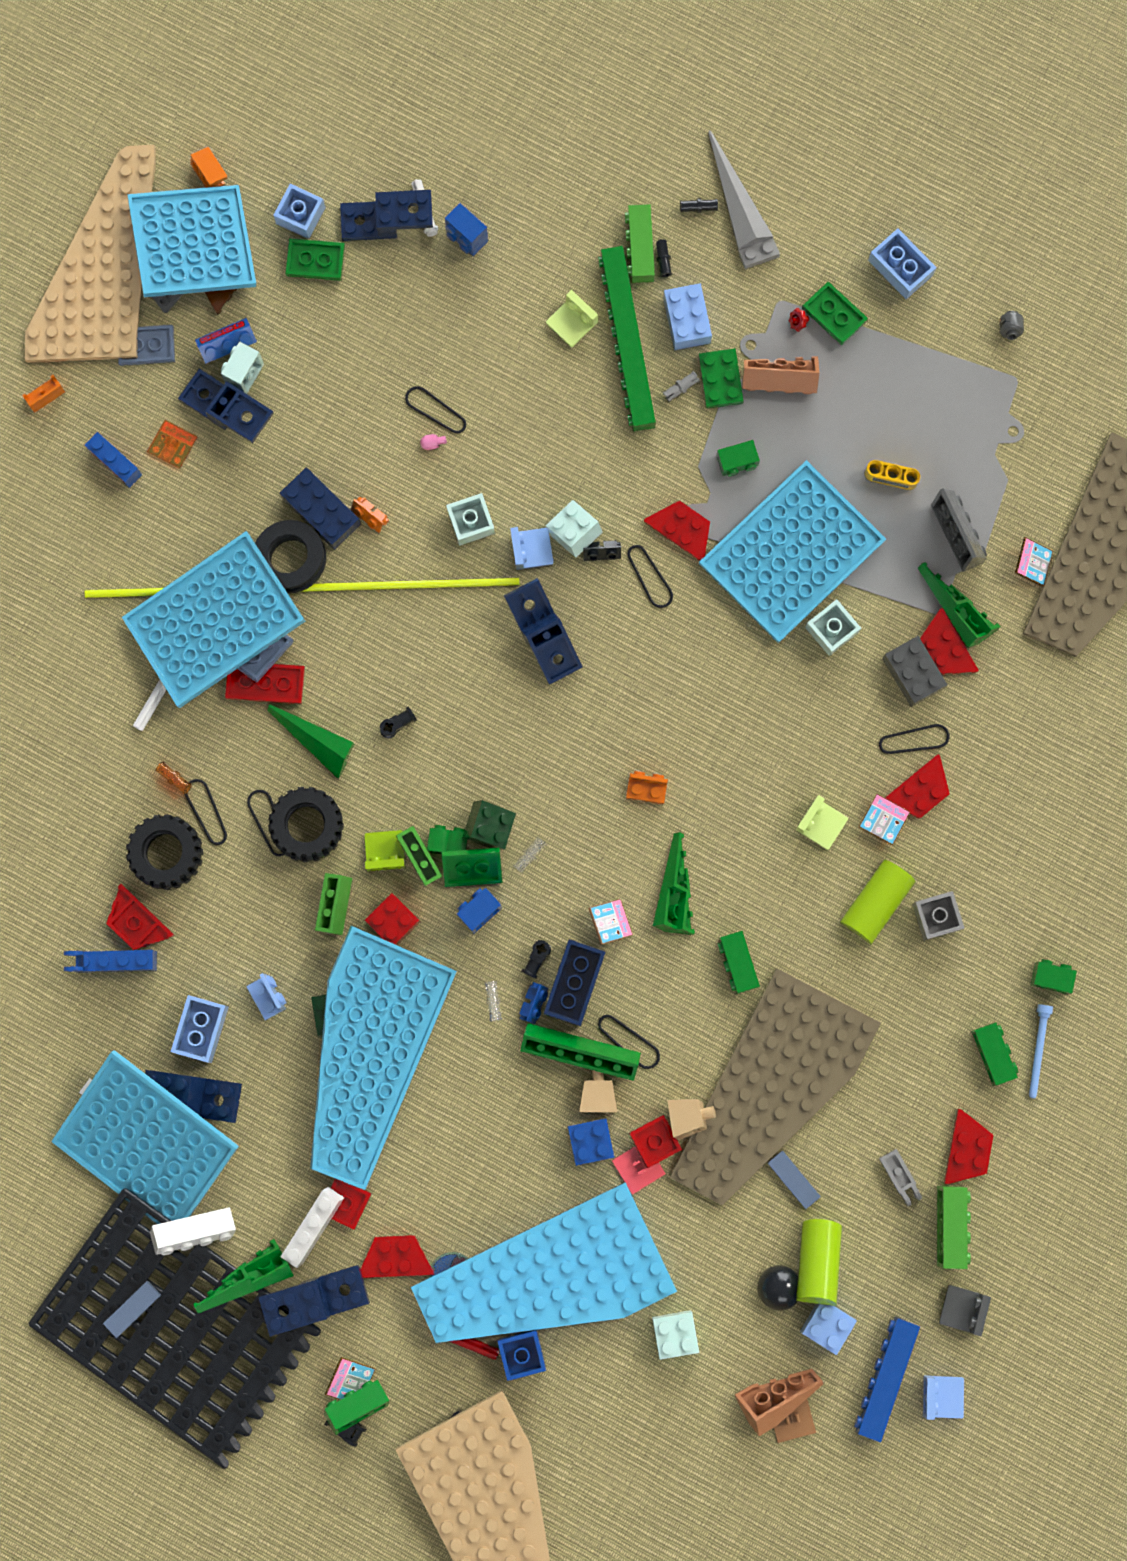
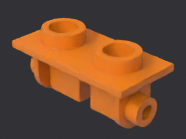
M359 497L357 500L354 499L351 511L365 521L371 529L380 533L382 526L389 522L387 515L378 508L372 512L371 510L374 508V505L366 500V498Z

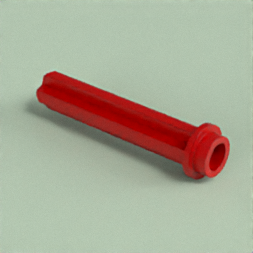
M473 1338L449 1341L493 1360H496L499 1354L498 1348Z

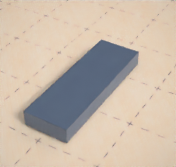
M784 1151L778 1153L767 1163L805 1209L821 1197Z
M146 1281L103 1324L118 1338L161 1294L149 1281Z

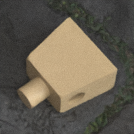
M592 1070V1081H584L579 1112H617L612 1081H604V1073Z
M699 1099L667 1100L673 1137L677 1140L706 1130V1119L716 1118L714 1106L704 1108L703 1102Z

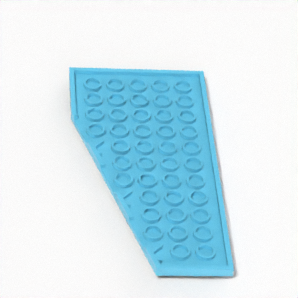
M350 926L327 980L310 1168L365 1190L457 971L353 926Z
M626 1182L411 1287L436 1343L625 1318L677 1292Z

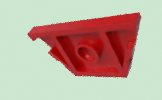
M679 500L644 519V523L698 561L705 557L710 521Z
M939 609L920 637L922 643L941 675L977 673L979 669L944 609Z
M937 754L884 799L908 811L911 816L918 819L922 818L950 794L940 755Z
M123 884L118 886V892L113 901L112 911L108 916L106 924L133 950L147 947L175 935Z
M957 1109L944 1184H951L985 1175L988 1170L994 1135L962 1109Z
M415 1235L375 1237L360 1269L363 1278L435 1275Z

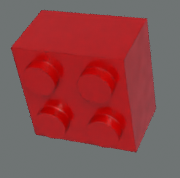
M393 893L365 919L384 940L398 945L421 922Z

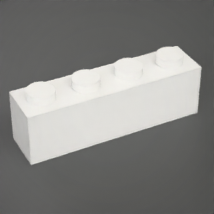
M329 1187L322 1190L281 1255V1258L296 1268L301 1266L344 1197Z
M229 1207L153 1225L150 1235L155 1254L169 1255L174 1250L181 1249L185 1251L198 1244L206 1246L215 1240L227 1241L232 1238L236 1228Z

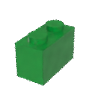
M754 440L719 449L716 453L722 476H735L739 471L746 470L748 472L759 466L760 459Z
M1041 959V962H1036L1034 965L1030 985L1069 995L1073 993L1077 971L1072 970L1070 965L1060 964V966L1053 965V961Z

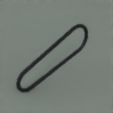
M415 386L407 391L405 401L410 408L453 433H461L465 430L466 420L426 389ZM415 389L423 390L459 417L464 423L463 428L459 431L453 430L412 406L408 401L409 393Z
M640 545L631 546L627 553L628 558L650 602L658 608L667 607L673 600L671 588L646 550ZM633 548H640L669 590L670 600L668 603L658 605L652 600L630 556Z
M933 724L886 735L880 739L879 748L886 754L944 747L948 743L950 734L945 726ZM932 727H941L947 734L946 741L937 746L886 751L882 748V741L886 738Z
M193 779L185 786V797L209 841L214 845H221L227 839V832L209 787L203 780ZM193 782H201L207 790L224 832V839L221 842H214L187 794V788Z
M255 790L248 797V808L271 853L277 857L284 856L283 853L277 854L273 851L250 805V799L255 793L260 792L266 794L269 798L271 807L274 805L272 798L269 795V793L264 790Z
M604 1015L599 1019L598 1027L600 1031L618 1047L623 1048L601 1027V1022L604 1018L613 1019L656 1051V1062L651 1066H644L639 1062L638 1065L640 1067L651 1069L658 1064L660 1053L653 1044L612 1015Z

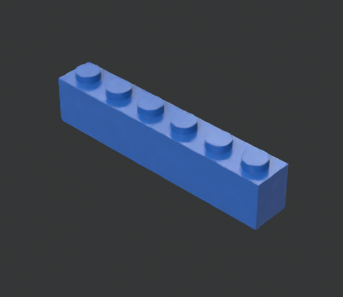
M898 1317L890 1320L887 1328L889 1332L888 1338L884 1339L881 1345V1351H883L881 1358H877L875 1362V1376L870 1378L867 1389H870L868 1396L863 1398L861 1404L863 1409L861 1417L857 1416L854 1427L859 1435L881 1443L920 1326Z

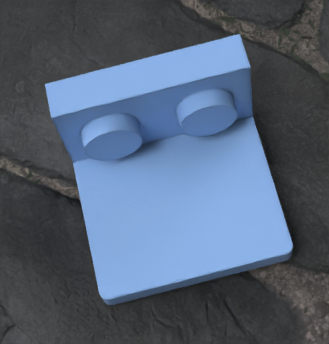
M518 527L510 528L516 570L553 565L550 536L547 528L520 532Z
M262 973L260 974V979L246 987L264 1020H268L286 1009L284 1004L287 1002L282 993H277L275 989L277 984L274 978Z
M924 1375L923 1417L927 1420H935V1417L962 1419L964 1417V1378Z

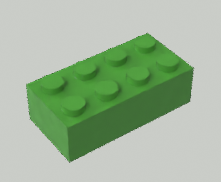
M937 1186V1266L944 1269H968V1264L971 1263V1254L968 1252L971 1234L967 1231V1224L971 1222V1214L967 1212V1203L970 1204L971 1194L970 1191H967V1187Z

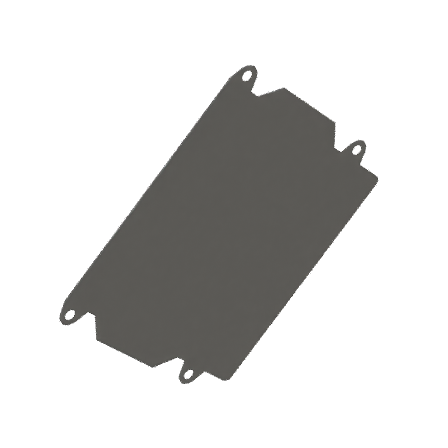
M786 301L777 302L766 333L744 336L740 341L741 351L750 360L768 359L770 362H774L777 358L795 361V357L811 360V357L818 356L820 373L817 393L803 394L802 392L785 393L783 391L766 392L765 390L748 391L742 389L743 404L718 407L698 465L710 491V496L707 503L690 504L687 506L710 521L708 538L720 542L807 460L886 538V541L842 583L937 614L942 606L921 575L918 567L921 563L926 562L928 568L935 575L939 573L942 576L941 580L948 586L953 584L955 575L962 570L931 504L940 489L945 488L955 491L956 496H960L964 512H967L971 519L970 525L972 529H975L978 533L980 546H983L986 550L1008 482V478L998 462L995 452L998 444L1014 443L1024 436L1022 424L1009 414L1018 385L1017 378L863 326L843 345H840L807 313L809 321L806 327L797 332L795 329H791L788 320L790 312L796 308L803 310L802 306ZM748 340L756 342L754 350L746 348L745 345ZM1011 426H1015L1019 430L1018 435L1015 437L1008 434V429ZM754 440L760 459L759 466H756L757 468L752 471H739L735 476H722L716 457L717 450ZM879 460L916 469L921 476L919 483L914 489L906 490L871 482L865 478L864 471L870 461ZM876 468L869 469L871 473L878 474ZM888 472L889 477L897 478L894 472ZM912 476L906 477L909 482H915Z

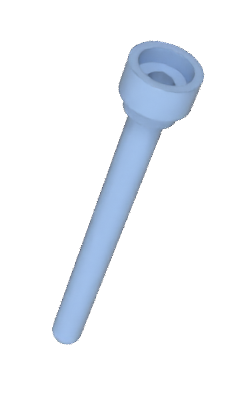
M1041 1004L1037 1005L1040 1019L1029 1097L1032 1099L1037 1096L1047 1020L1050 1018V1014L1053 1013V1006Z

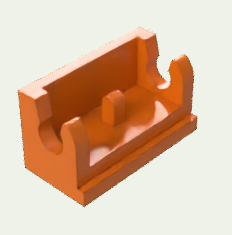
M209 147L191 154L190 164L205 188L225 185L224 180L227 179V174Z
M51 375L50 380L28 395H22L34 413L65 393V390L54 375Z

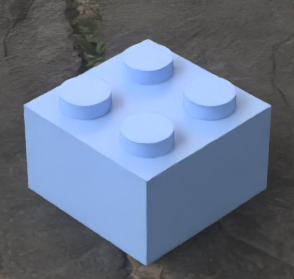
M290 184L273 216L277 225L309 239L326 207L322 198Z
M816 1304L800 1332L837 1355L857 1320L835 1306Z

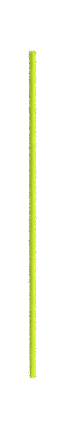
M519 578L322 583L313 584L301 592L520 585ZM163 588L85 590V598L153 596Z

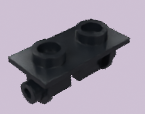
M617 540L603 541L604 547H600V542H592L587 548H583L584 561L621 559V543L617 542Z

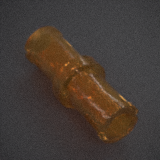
M164 761L156 767L155 771L166 778L170 785L176 786L183 794L188 793L192 788L191 783L181 777L178 771L171 769Z

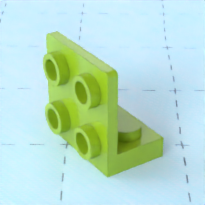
M402 830L365 833V869L367 872L406 868L405 852L396 838V835L403 832Z

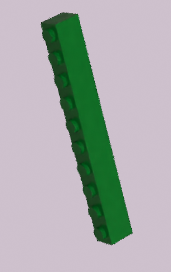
M623 246L601 249L598 263L599 268L603 267L604 274H601L602 284L606 285L607 291H604L605 301L610 304V309H607L609 320H613L611 334L612 338L616 337L617 344H614L615 355H619L620 358L617 366L619 373L623 374L621 388L622 391H626L627 396L624 397L625 408H629L630 415H627L628 425L632 426L633 432L655 428L656 420Z

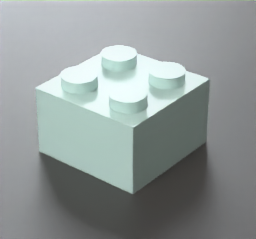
M239 342L237 347L234 346L230 352L231 357L228 362L223 364L221 375L225 382L231 383L247 394L264 363L257 350Z
M482 493L446 505L459 546L495 534Z
M574 500L546 525L550 535L575 558L583 552V548H587L603 533L599 522Z
M837 599L811 619L805 627L829 656L861 630V627Z
M691 1310L652 1317L660 1360L699 1353Z

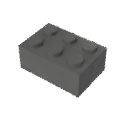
M919 636L891 650L882 658L911 707L947 686L946 681Z

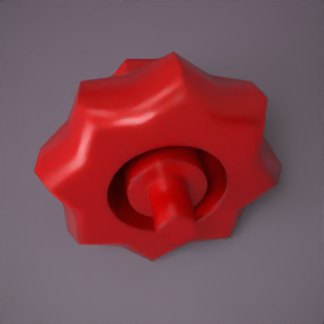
M796 308L790 312L788 321L791 329L800 332L806 327L809 317L805 311Z

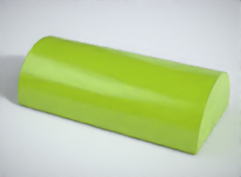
M883 860L840 923L872 945L915 884V879L896 864Z
M809 1219L802 1223L796 1301L837 1306L842 1225L825 1219Z

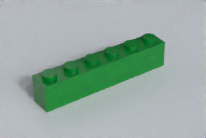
M527 1023L520 1049L521 1052L632 1081L635 1079L641 1055L637 1051Z

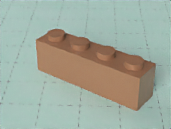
M818 356L811 357V360L795 357V361H787L785 358H777L774 362H770L768 359L744 360L742 389L748 391L765 390L766 392L783 391L785 393L802 392L803 394L817 393L820 373Z

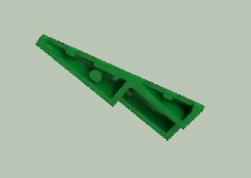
M926 562L921 563L918 570L968 648L980 644L1000 629L1001 626L998 623L995 625L986 618L988 615L985 612L980 613L973 606V602L952 584L949 586L941 580L942 576L939 573L935 575L928 568Z
M269 704L267 711L339 779L355 745L354 742Z
M678 832L673 835L652 926L664 932L694 935L695 930L691 929L690 918L693 917V912L689 911L688 899L691 898L688 868L684 866L686 851H683L682 848L684 834Z
M275 1239L269 1242L270 1246L263 1252L261 1250L256 1252V1257L252 1261L244 1262L221 1281L222 1285L215 1291L211 1289L207 1292L208 1296L203 1301L195 1302L193 1305L197 1313L293 1277L294 1275L289 1264L281 1258L282 1252Z

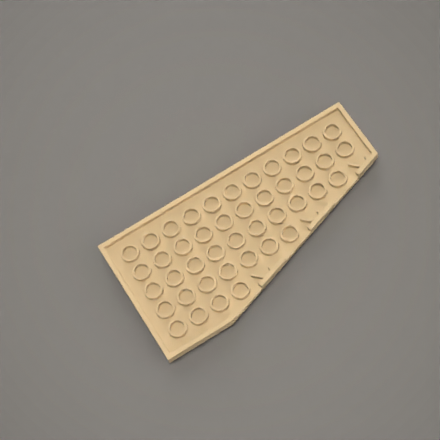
M503 1390L395 1449L453 1561H550L531 1443Z

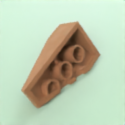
M813 1369L790 1374L788 1378L777 1381L775 1378L767 1384L758 1385L757 1383L750 1385L735 1394V1398L748 1423L761 1436L782 1422L823 1385V1381Z

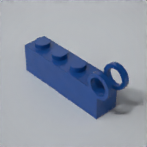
M155 950L64 951V956H76V966L64 967L65 972L157 971V951Z

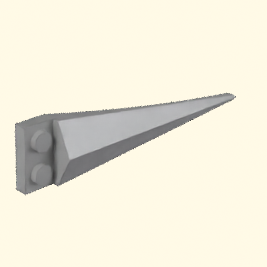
M709 130L708 135L717 164L738 254L744 268L748 269L779 258L780 253L771 231L713 133Z

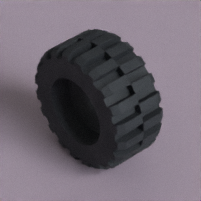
M298 787V790L293 791L291 789L287 791L288 794L285 796L281 795L278 798L277 804L274 803L272 806V813L269 814L268 818L270 821L268 825L270 837L276 847L285 856L295 861L309 862L314 860L315 862L323 856L327 857L330 855L329 852L335 850L338 846V841H341L342 830H344L343 817L334 799L324 791L316 790L314 787ZM303 807L316 809L324 819L322 834L311 842L297 841L291 836L288 829L290 816L296 810Z
M159 814L153 815L152 819H144L142 825L138 824L135 827V833L130 834V843L126 844V850H128L126 859L130 863V870L134 872L140 881L156 889L170 890L173 887L179 888L181 884L190 882L191 876H196L198 873V866L202 865V841L198 837L196 830L181 818L168 814L164 816ZM161 835H172L182 845V855L179 862L168 870L154 868L148 860L150 844Z

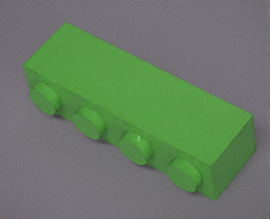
M651 204L628 205V212H625V224H629V230H626V241H630V247H627V259H631V265H628V276L632 277V283L654 282Z

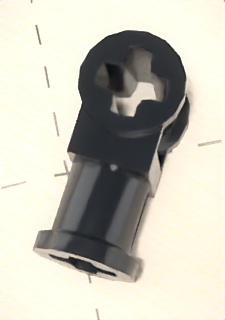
M406 707V710L399 715L383 720L380 724V733L384 738H393L404 726L412 721L416 722L417 719L412 710ZM385 725L393 726L392 732L384 731Z
M538 940L534 943L530 959L526 967L521 970V972L535 979L538 977L537 973L541 965H543L546 957L551 953V946L544 940ZM545 944L544 948L547 949V951L545 953L542 952L541 954H538L539 950L537 949V947Z
M326 1420V1422H325V1424H324L325 1426H328V1425H329V1423H328L327 1420ZM357 1423L337 1435L348 1444L357 1447L358 1439L363 1432H366L367 1428L361 1423Z

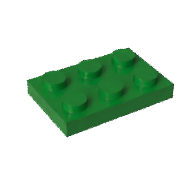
M289 238L286 276L342 281L345 243Z
M829 281L802 305V309L840 345H843L868 321V317Z
M736 348L699 353L706 409L743 404Z
M500 848L442 852L445 887L503 883Z

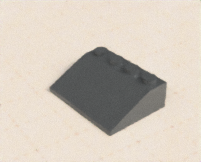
M943 488L938 492L931 507L962 572L983 564L987 559V553L985 548L980 546L978 542V533L970 525L971 519L962 508L963 503L960 496H956L955 491Z

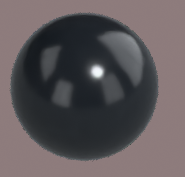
M776 1265L766 1269L760 1276L757 1287L761 1301L767 1307L777 1311L792 1308L798 1302L796 1301L798 1274L791 1268L783 1265Z

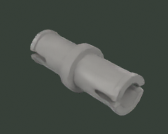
M692 371L682 380H677L675 385L662 393L666 396V400L670 402L681 393H686L688 388L700 380L697 378V374Z

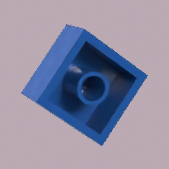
M461 203L445 217L447 237L451 241H456L460 244V248L464 253L474 256L488 242L487 226Z
M481 888L472 895L473 899L469 903L465 901L458 907L459 912L457 916L473 934L502 909V905L487 888L483 890Z
M606 1118L568 1126L576 1166L615 1158Z
M530 1330L498 1339L507 1381L546 1371L537 1330Z

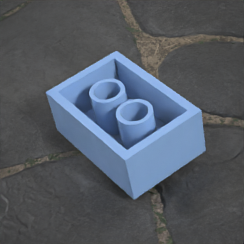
M896 229L870 253L868 259L905 299H908L934 275L937 268L899 229Z
M701 283L664 290L663 300L674 350L711 344L712 333Z
M188 995L171 1052L212 1063L229 1007Z

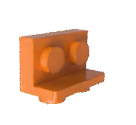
M634 771V774L630 773L626 799L664 804L668 779H664V776L659 774H653V777L645 776L644 772Z

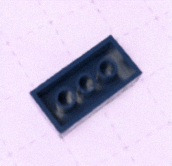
M307 467L280 492L281 498L333 550L338 548L361 525L359 518Z
M570 939L568 940L544 1015L581 1027L606 953L605 951Z

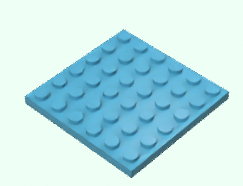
M239 185L127 194L144 297L256 287Z

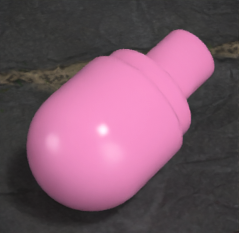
M434 434L425 435L420 440V445L425 450H433L439 448L440 444L447 443L446 436L438 437Z

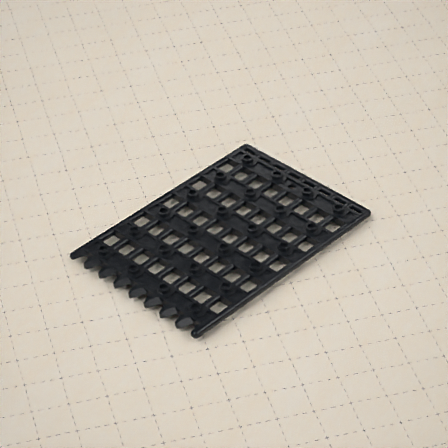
M124 1188L28 1324L37 1333L211 1461L226 1469L229 1466V1461L222 1451L226 1450L237 1453L241 1449L239 1442L234 1437V1433L243 1436H249L252 1433V1427L245 1417L259 1420L264 1416V1412L257 1403V1400L272 1403L275 1400V1394L268 1384L284 1386L287 1383V1378L280 1367L291 1370L296 1369L299 1363L291 1351L296 1350L307 1353L310 1350V1344L303 1334L319 1336L321 1329L315 1324H309L278 1334L273 1343L266 1340L257 1333L262 1323L266 1324L259 1301L260 1296L270 1293L265 1288L255 1291L258 1295L252 1303L243 1297L233 1300L247 1310L240 1320L224 1309L229 1302L201 1313H195L185 1306L181 1301L187 1292L200 1302L207 1297L192 1286L199 1276L213 1285V1291H215L222 1285L221 1281L237 1268L207 1246L198 1244L193 1246L194 1248L188 1257L178 1250H174L170 1254L183 1263L178 1271L174 1273L161 1263L165 1255L155 1254L150 1230L140 1223L147 1213L160 1223L170 1222L171 1220L129 1189ZM127 1198L130 1202L123 1211L119 1207ZM115 1214L119 1218L111 1227L108 1223ZM135 1229L151 1240L144 1250L129 1240ZM102 1231L106 1232L107 1235L101 1243L96 1241ZM123 1246L139 1256L133 1266L117 1256ZM92 1247L95 1249V1252L88 1260L85 1255ZM210 1260H213L226 1270L220 1280L204 1269ZM112 1262L127 1273L121 1283L106 1273ZM79 1264L83 1265L84 1267L78 1276L73 1274ZM92 1266L98 1267L97 1273L92 1272ZM155 1269L171 1280L165 1289H162L149 1279ZM100 1279L115 1289L110 1299L94 1289ZM69 1280L72 1284L65 1293L61 1289ZM146 1281H149L161 1296L153 1306L146 1310L148 1314L141 1323L135 1320L130 1325L136 1329L130 1339L123 1334L116 1338L103 1323ZM89 1295L104 1306L98 1316L83 1306ZM57 1296L61 1300L53 1309L50 1305ZM281 1305L279 1307L284 1313L289 1314L287 1306ZM176 1309L191 1319L185 1330L169 1319ZM77 1312L92 1322L87 1332H84L71 1322ZM46 1313L49 1317L42 1326L38 1322ZM219 1316L235 1326L229 1336L213 1326ZM164 1325L180 1336L174 1346L158 1336ZM65 1329H68L81 1339L75 1349L59 1338ZM208 1332L224 1343L217 1353L201 1342ZM109 1335L124 1345L118 1356L103 1346ZM251 1339L267 1350L261 1360L245 1349ZM152 1342L168 1353L162 1363L146 1352ZM196 1349L212 1360L206 1369H203L190 1359ZM97 1352L113 1363L107 1372L91 1362ZM239 1356H242L255 1366L249 1377L233 1366ZM141 1359L156 1369L151 1379H148L135 1369ZM184 1366H187L200 1376L194 1387L178 1376ZM228 1372L244 1383L238 1393L222 1383ZM129 1375L145 1386L139 1396L123 1385ZM173 1382L189 1393L182 1403L167 1393ZM216 1389L233 1400L226 1410L210 1399ZM161 1399L177 1410L171 1420L155 1409ZM205 1406L221 1417L215 1426H212L199 1416ZM193 1422L209 1433L203 1444L187 1432Z

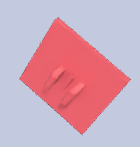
M636 1147L631 1148L612 1160L632 1195L666 1174L659 1163L646 1168Z

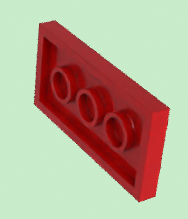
M274 664L257 683L236 669L227 675L225 698L230 700L302 705L305 666Z

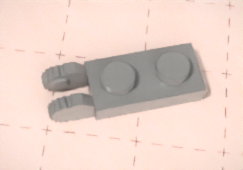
M897 1149L879 1158L894 1187L907 1206L912 1205L910 1198L905 1192L910 1187L915 1198L918 1201L922 1199L916 1187V1182Z

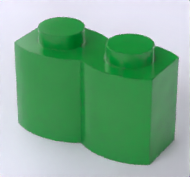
M435 825L434 828H430L427 845L428 852L442 854L445 851L466 850L468 840L462 838L465 829L454 827L453 830H446V826Z

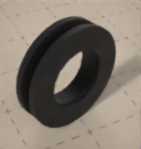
M284 520L267 527L255 542L288 594L301 592L311 587L321 577L325 569V546L317 532L306 523L296 520ZM287 541L303 543L307 548L308 554L302 567L291 573H281L273 568L271 562L272 554L279 545Z

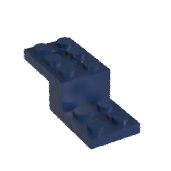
M431 189L375 192L376 201L340 203L342 241L398 238L397 230L433 228ZM411 206H416L419 208V210L416 213H410L408 211V209ZM361 217L365 222L362 225H357L355 220Z
M200 368L178 397L180 402L223 430H226L228 427L252 444L274 414L271 409L226 381L223 384ZM203 390L209 391V396L205 399L199 396ZM246 413L252 414V419L248 422L242 420L243 415Z
M537 578L504 595L512 615L527 645L533 651L549 685L583 668L560 618L554 613ZM527 600H533L534 602L530 609L524 607ZM555 655H562L561 662L553 663Z
M145 1069L147 1076L202 1118L236 1123L242 1088L241 1083ZM220 1096L223 1097V1103L221 1106L219 1105Z
M359 1264L302 1281L296 1286L259 1297L270 1336L326 1320L331 1315L370 1303ZM346 1284L350 1287L348 1295H343L340 1292L341 1285ZM281 1305L289 1308L287 1316H282L279 1313Z

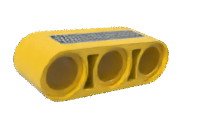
M879 460L870 461L864 471L865 478L871 482L906 490L914 489L919 483L921 476L916 469ZM876 468L878 474L871 473L869 469ZM888 472H894L897 478L889 477ZM912 476L915 482H909L906 477Z

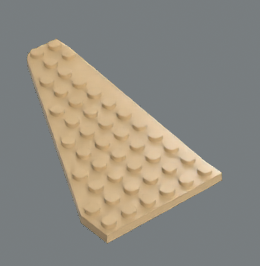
M155 145L126 146L116 155L25 331V361L27 363L138 358L137 338L142 284L127 194L152 192L156 167Z

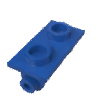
M535 982L529 986L525 998L531 1000V1002H523L519 1012V1019L532 1024L536 1023V1020L541 1015L542 1004L548 996L547 987Z

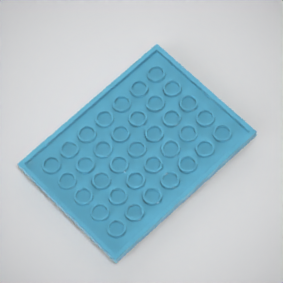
M806 460L701 559L699 565L779 643L886 541V538Z
M247 531L122 617L178 708L193 700L305 622L300 611Z
M115 1050L109 1054L51 1141L119 1194L124 1188L129 1189L171 1221L187 1218L192 1215L239 1147ZM148 1213L146 1214V1216L149 1217L156 1224H161L151 1215H149Z

